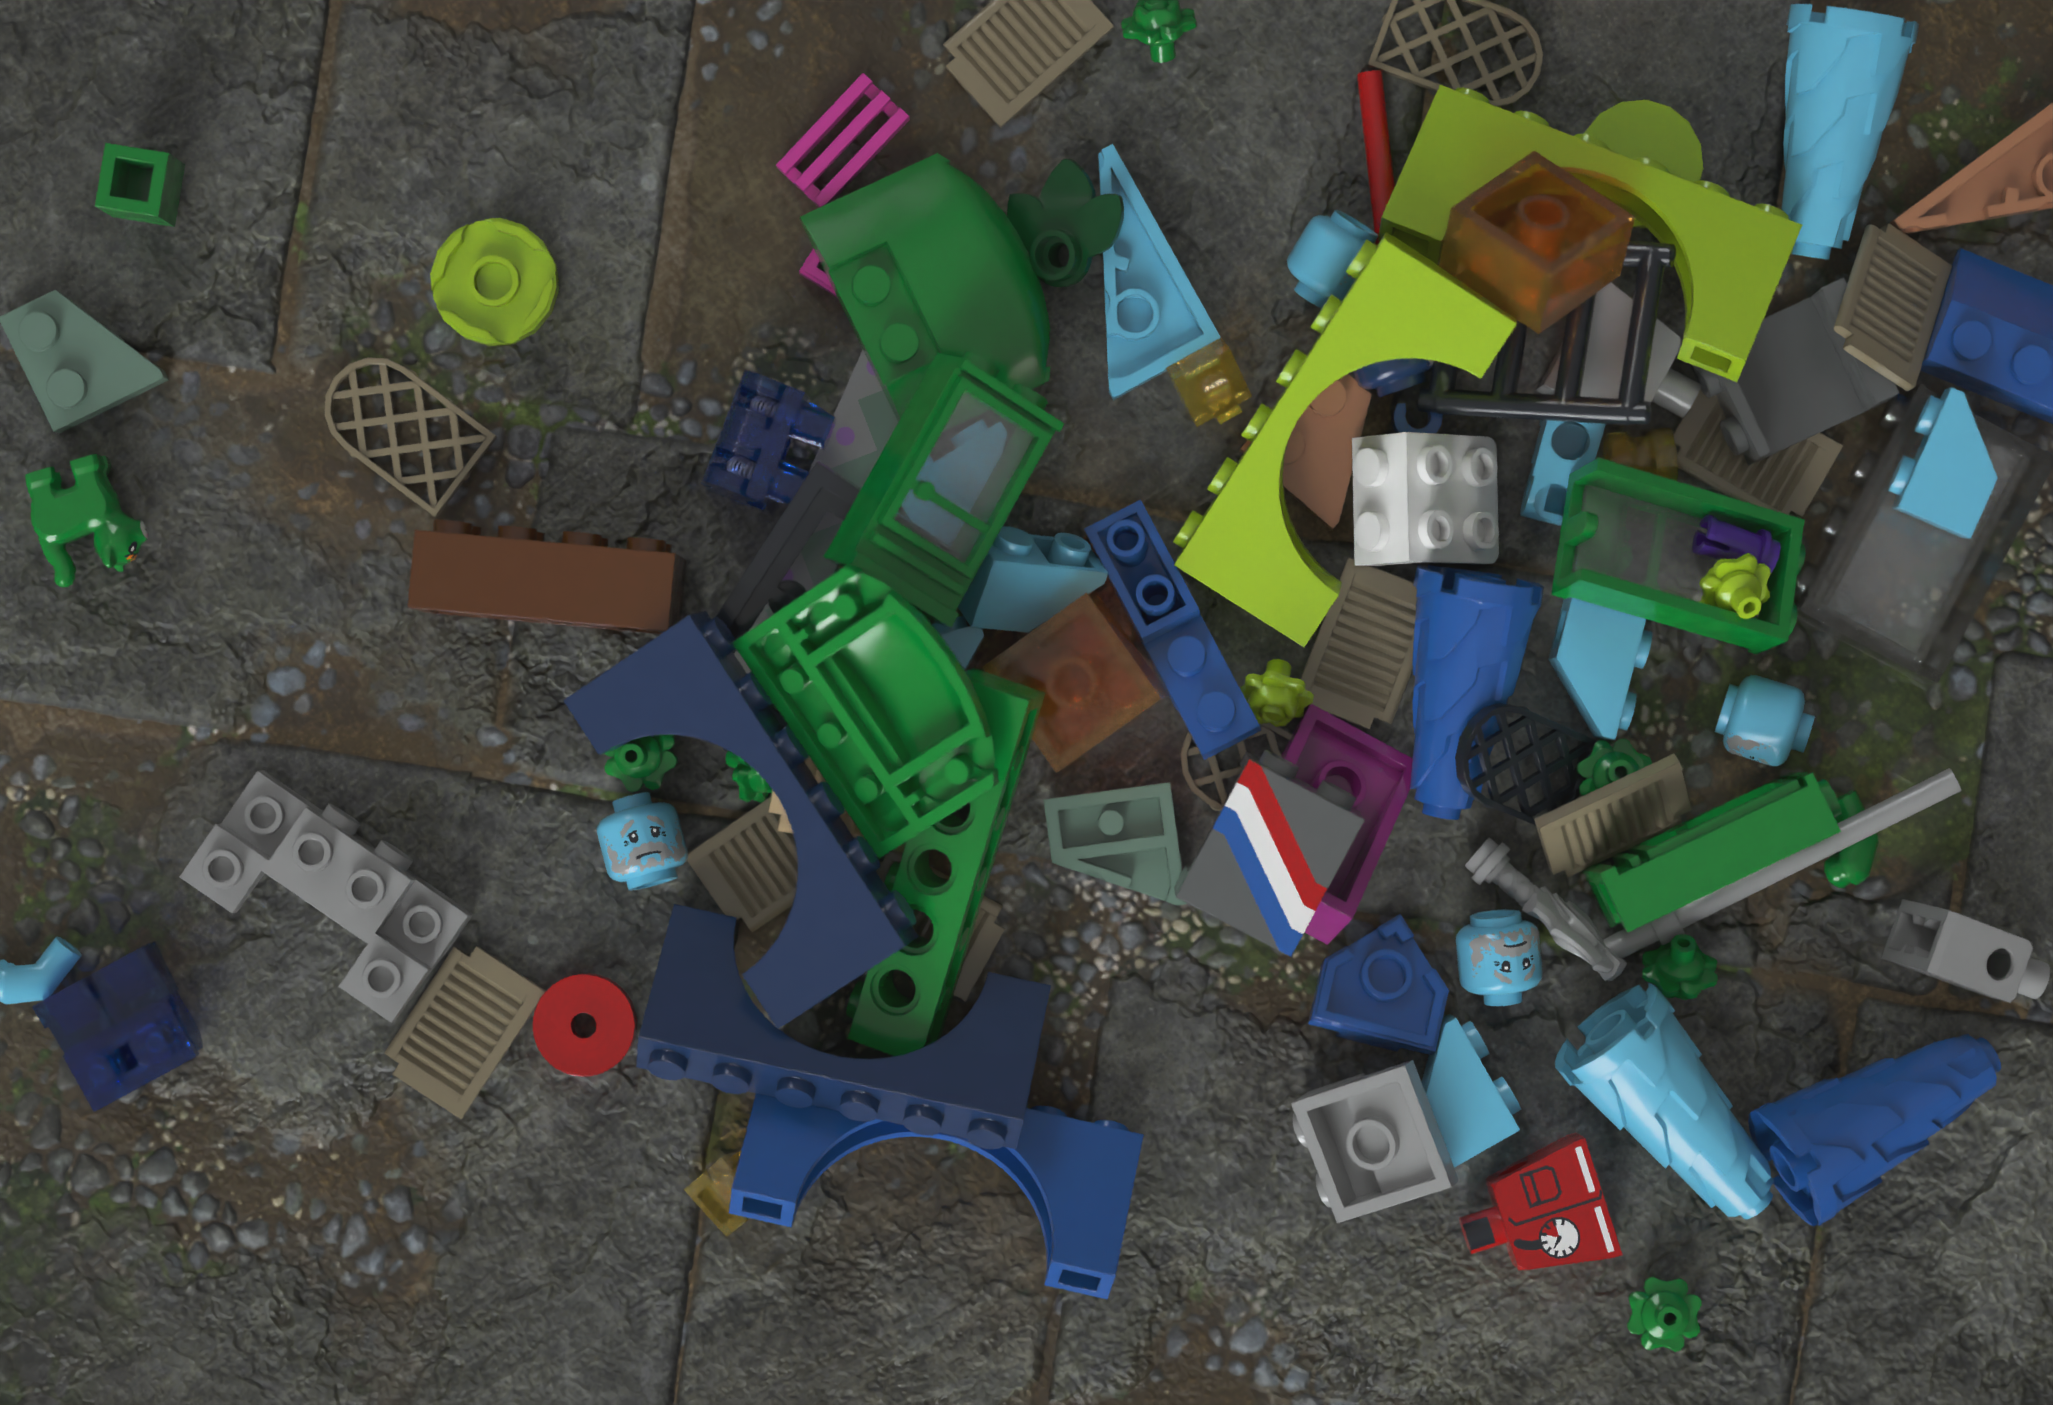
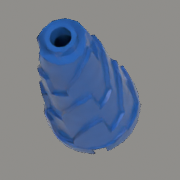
M1418 565L1413 584L1417 589L1412 659L1413 675L1415 676L1413 692L1415 739L1410 789H1416L1414 800L1423 803V814L1437 818L1457 820L1460 819L1461 809L1471 808L1474 800L1464 792L1456 774L1455 755L1459 738L1469 720L1481 709L1496 703L1508 704L1509 696L1513 695L1518 681L1533 619L1542 606L1544 586L1519 578L1516 579V585H1508L1506 580L1502 579V575L1433 565H1428L1427 568ZM1496 715L1481 726L1484 739L1499 731ZM1473 740L1471 747L1476 745L1475 740ZM1494 745L1487 749L1489 756L1492 752ZM1479 755L1468 760L1471 779L1483 773ZM1483 784L1476 788V790L1479 791L1480 793H1481Z
M1963 1034L1956 1038L1933 1042L1896 1059L1885 1058L1878 1060L1839 1079H1825L1773 1103L1764 1104L1749 1114L1748 1124L1751 1138L1768 1162L1770 1160L1773 1161L1780 1174L1773 1178V1184L1784 1200L1802 1220L1813 1227L1816 1225L1820 1226L1832 1219L1837 1212L1883 1182L1881 1178L1883 1174L1929 1145L1928 1138L1964 1113L1975 1099L1996 1086V1073L2001 1070V1062L1992 1045L1983 1037L1974 1039L1969 1034Z

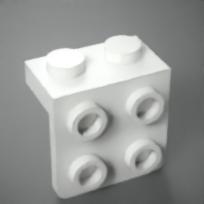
M1416 432L1352 438L1355 566L1407 563H1494L1499 555L1497 448L1494 440L1486 436Z

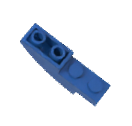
M1139 500L1084 528L1098 559L1108 571L1107 577L1203 759L1206 760L1260 732L1261 728L1207 628L1178 568L1174 566L1175 563L1142 501Z

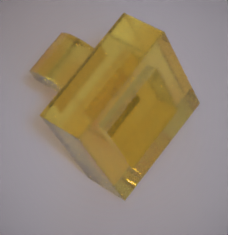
M1222 337L1166 368L1188 416L1196 427L1213 418L1219 424L1226 422L1242 413L1239 404L1252 397L1236 360Z
M741 1152L734 1154L726 1162L719 1158L684 1189L726 1237L750 1219L729 1213L731 1189Z

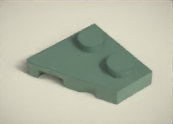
M53 290L0 316V323L53 431L60 434L169 380L164 370L149 361L122 338L87 314L84 309L57 290Z
M1170 782L1043 799L1052 863L1177 906L1187 904L1176 898L1174 886L1182 873Z

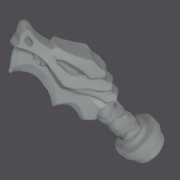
M1489 837L1465 864V867L1474 874L1471 878L1479 885L1484 880L1488 884L1492 881L1499 885L1507 895L1515 899L1516 902H1519V905L1523 907V912L1545 924L1553 940L1560 947L1591 964L1593 971H1597L1605 981H1612L1618 977L1627 963L1605 946L1601 935L1589 916L1573 902H1565L1557 893L1552 894L1547 887L1538 888L1536 885H1533V882H1530L1526 876L1509 863L1511 858L1506 854L1511 849L1503 842L1498 845Z

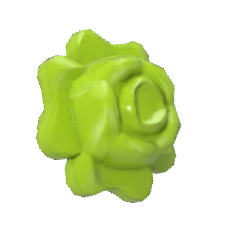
M1749 553L1737 559H1720L1708 570L1707 575L1700 579L1699 585L1703 592L1700 602L1735 612L1743 619H1750L1759 613L1761 604L1767 602L1770 598V592L1767 588V581L1771 574L1770 568L1764 563L1758 564L1757 559Z
M1273 659L1268 661L1263 675L1248 674L1245 677V685L1240 687L1260 724L1270 723L1275 727L1286 726L1293 718H1301L1304 715V708L1313 703L1314 694L1305 690L1306 683L1304 680L1290 677L1292 667L1285 660Z

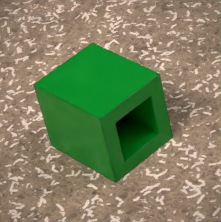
M105 143L95 207L111 217L175 227L185 164L170 153Z

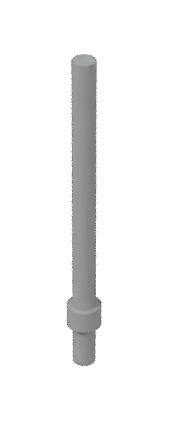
M1948 768L1837 823L1841 832L1633 931L1626 932L1623 929L1603 939V943L1621 959L1659 940L1663 946L1671 942L1674 936L1685 934L1683 928L1962 791L1952 770Z

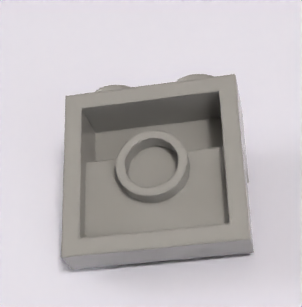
M1413 1060L1368 1075L1362 1073L1308 1091L1291 1103L1294 1110L1293 1127L1299 1142L1310 1151L1317 1170L1316 1187L1319 1196L1327 1207H1331L1337 1223L1451 1188L1459 1182Z

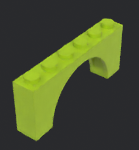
M1443 85L1439 86L1381 217L1379 242L1385 232L1438 264L1446 247L1468 222L1491 206L1507 199L1535 192L1561 191L1588 195L1604 200L1635 217L1649 229L1660 243L1674 244L1676 246L1674 266L1681 282L1685 303V328L1677 359L1732 381H1738L1802 224L1791 221L1788 214L1777 207L1768 204H1756L1753 206L1730 197L1723 187L1704 180H1698L1693 183L1670 174L1669 170L1656 160L1646 157L1631 159L1609 150L1606 143L1594 136L1587 134L1572 136L1551 128L1545 119L1532 112L1520 110L1513 113L1492 105L1483 94L1464 87L1453 90Z
M1385 232L1378 245L1367 239L1365 240L1345 272L1355 278V281L1342 301L1332 294L1327 299L1311 325L1312 329L1320 333L1307 355L1298 349L1294 351L1275 381L1285 387V390L1272 409L1263 403L1260 404L1241 434L1242 437L1250 441L1238 463L1226 457L1207 487V490L1216 495L1215 499L1204 516L1192 510L1173 540V543L1182 548L1174 566L1302 647L1306 646L1339 596L1342 582L1327 572L1306 549L1294 528L1286 505L1283 486L1285 452L1291 432L1303 412L1323 390L1336 380L1359 368L1386 360L1405 358L1434 360L1456 366L1482 378L1517 325V315Z

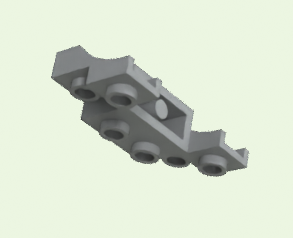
M257 771L222 823L215 824L179 877L229 912L237 913L258 882L267 874L367 943L338 987L389 1022H395L433 968L453 945L473 914L408 870L413 860L404 852L384 840H381L377 847L357 835L356 831L361 824L341 809L328 804L323 811L266 771Z

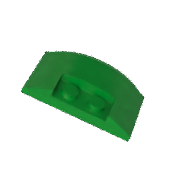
M938 153L800 216V221L898 422L936 353L962 358L965 351L973 352L997 366L1000 370L995 378L1011 389L1014 383H1018L1034 390L1048 383L1050 366L1046 367L1050 342L1049 316L1044 293L1038 275L1030 263L1026 247L1010 220L989 193L971 177L949 165L950 160ZM964 392L942 432L991 409Z
M849 563L732 642V644L877 857L881 858L995 787L999 783L998 768L995 769L993 739L986 715L967 673L954 652L925 616L907 599L889 585L862 573L863 569Z

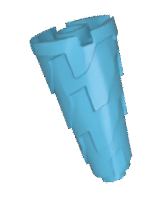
M1791 4L1786 24L1788 25L1787 32L1790 33L1785 72L1786 121L1783 140L1785 180L1781 210L1788 214L1791 221L1802 224L1791 254L1829 260L1831 248L1842 249L1843 240L1849 241L1863 185L1876 159L1882 133L1899 92L1908 54L1911 53L1912 46L1916 43L1919 23L1915 21H1907L1905 23V18L1827 6L1826 14L1812 12L1813 4Z
M1648 983L1649 987L1646 992L1640 985H1637L1618 994L1595 1010L1577 1027L1586 1037L1585 1043L1578 1050L1566 1039L1556 1056L1555 1068L1570 1086L1573 1085L1580 1090L1619 1130L1624 1127L1664 1168L1669 1165L1711 1208L1716 1205L1728 1217L1741 1215L1743 1219H1750L1758 1215L1773 1199L1770 1188L1774 1180L1771 1177L1769 1163L1730 1109L1733 1105L1700 1061L1699 1057L1702 1054L1674 1016L1673 1012L1675 1010L1658 988L1651 983Z

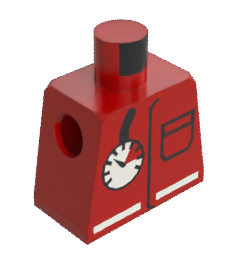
M1577 1132L1566 1135L1488 1176L1485 1180L1493 1207L1459 1217L1461 1229L1471 1254L1506 1244L1511 1262L1518 1270L1610 1259L1622 1255L1586 1139Z

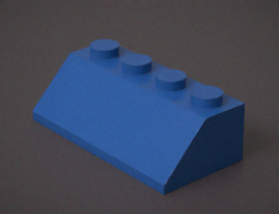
M1962 248L1958 249L1952 263L1951 272L1920 371L2053 424V285Z

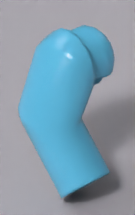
M57 936L35 964L15 965L14 963H8L5 959H1L0 1002L16 1004L42 1001L49 998L82 954L69 942Z

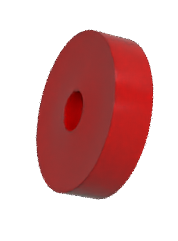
M592 973L575 974L556 982L542 995L534 1011L533 1036L541 1055L557 1070L573 1076H594L616 1066L630 1051L637 1032L636 1011L628 994L613 980ZM579 1013H588L595 1019L596 1030L592 1036L584 1037L576 1032L574 1020Z

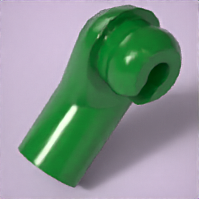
M1856 790L1837 797L1841 807V814L1834 818L1839 823L1865 810ZM1875 833L1839 851V854L1831 855L1825 860L1824 872L1826 878L1833 886L1844 888L1850 883L1859 885L1870 876L1879 844L1878 834Z

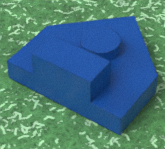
M1399 914L1379 926L1376 930L1324 959L1320 968L1308 1024L1336 1031V1037L1396 1052L1400 1048L1433 1055L1437 1047L1449 990L1436 969H1432L1413 939L1414 934L1402 915Z

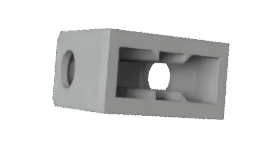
M1603 277L1598 281L1580 396L1618 398L1633 299ZM1656 319L1644 401H1649L1650 404L1654 402L1677 416L1684 418L1701 389V384L1670 368L1680 350L1682 339L1665 324ZM1562 343L1536 389L1541 394L1554 395Z
M1905 899L1901 901L1881 957L1883 960L1963 989L2009 1003L2016 998L2017 993L2032 999L2039 998L2046 989L2050 977L2049 964L2030 957L2033 950V943L2031 941L1956 912Z

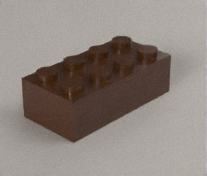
M438 519L433 521V531L415 530L407 608L433 614L662 634L681 621L686 560L676 553H671L672 545L666 544L664 540L628 537L627 548L622 549L608 547L609 539L602 538V535L563 531L562 543L545 542V533L537 532V529L498 525L497 537L481 536L482 527L473 526V523Z

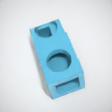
M1540 420L1539 425L1541 427L1531 463H1533L1523 495L1521 516L1562 526L1569 474L1595 460L1606 424Z

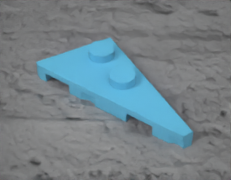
M1111 144L1102 149L1101 153L1098 154L1100 195L1119 194L1124 204V220L1119 236L1113 246L1103 252L1109 394L1115 400L1220 342L1221 337L1114 145Z

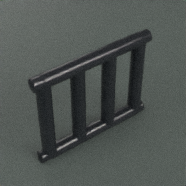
M1476 234L1454 236L1444 250L1445 257L1451 258L1449 272L1471 286L1476 260L1512 262L1505 308L1517 315V325L1497 354L1491 391L1455 389L1458 367L1434 361L1429 389H1421L1419 392L1417 408L1420 412L1616 425H1648L1652 416L1651 404L1649 401H1644L1664 267H1673L1676 257V246L1674 244L1647 241ZM1538 263L1575 264L1554 395L1517 393ZM1601 266L1638 267L1618 398L1580 396Z

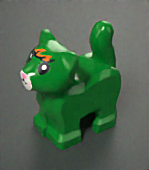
M92 454L71 460L70 465L75 478V485L67 489L60 488L62 482L60 472H55L54 467H47L25 475L28 492L32 498L31 523L38 535L44 556L54 568V580L59 587H69L73 584L76 576V567L66 550V544L77 541L94 532V547L103 564L107 568L114 567L118 572H123L124 565L136 559L141 545L148 540L145 524L141 520L127 516L121 510L119 497L109 480L108 473L112 466L107 456Z

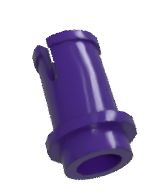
M1709 514L1701 520L1699 525L1707 529V533L1696 530L1692 544L1693 553L1700 556L1705 555L1716 560L1737 559L1749 553L1757 559L1758 564H1766L1772 573L1777 564L1781 546L1779 541L1772 539L1771 532L1760 529L1754 533L1718 520L1715 516Z

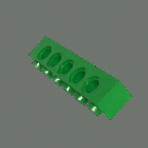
M975 668L965 672L979 697L993 739L995 769L998 768L999 783L969 802L970 814L968 819L958 818L952 813L906 842L901 862L895 861L891 865L884 884L890 893L894 890L898 891L906 899L912 910L922 911L929 916L934 928L932 939L918 935L919 937L869 969L865 982L859 980L855 985L847 1005L846 1015L853 1018L848 1039L893 1056L919 1050L941 1038L1045 693ZM931 849L939 850L949 858L952 866L950 879H943L937 876L930 868L929 854ZM894 970L904 971L913 979L915 984L914 998L906 997L897 991L893 983Z

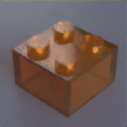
M1533 151L1451 207L1439 267L1540 334L1620 276L1635 216L1536 151Z
M1096 591L1086 592L982 667L987 673L1045 693L1032 739L1056 773L1074 764L1169 696Z

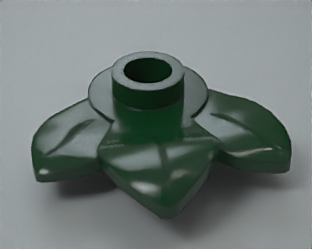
M1067 158L1063 159L1051 172L1039 198L1023 193L1010 194L1007 218L1016 229L1027 251L1030 252V263L1038 277L1053 287H1070L1080 282L1086 276L1091 266L1092 257L1109 250L1115 243L1124 220V204L1119 194L1096 196L1094 186L1088 174L1074 160ZM1064 244L1067 245L1069 250V260L1065 267L1061 265L1058 259L1059 249Z

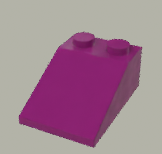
M1310 704L1301 717L1281 757L1300 768L1295 778L1318 789L1322 780H1325L1354 795L1357 799L1353 808L1359 810L1365 819L1304 932L1328 945L1354 917L1410 791L1413 758L1321 708Z

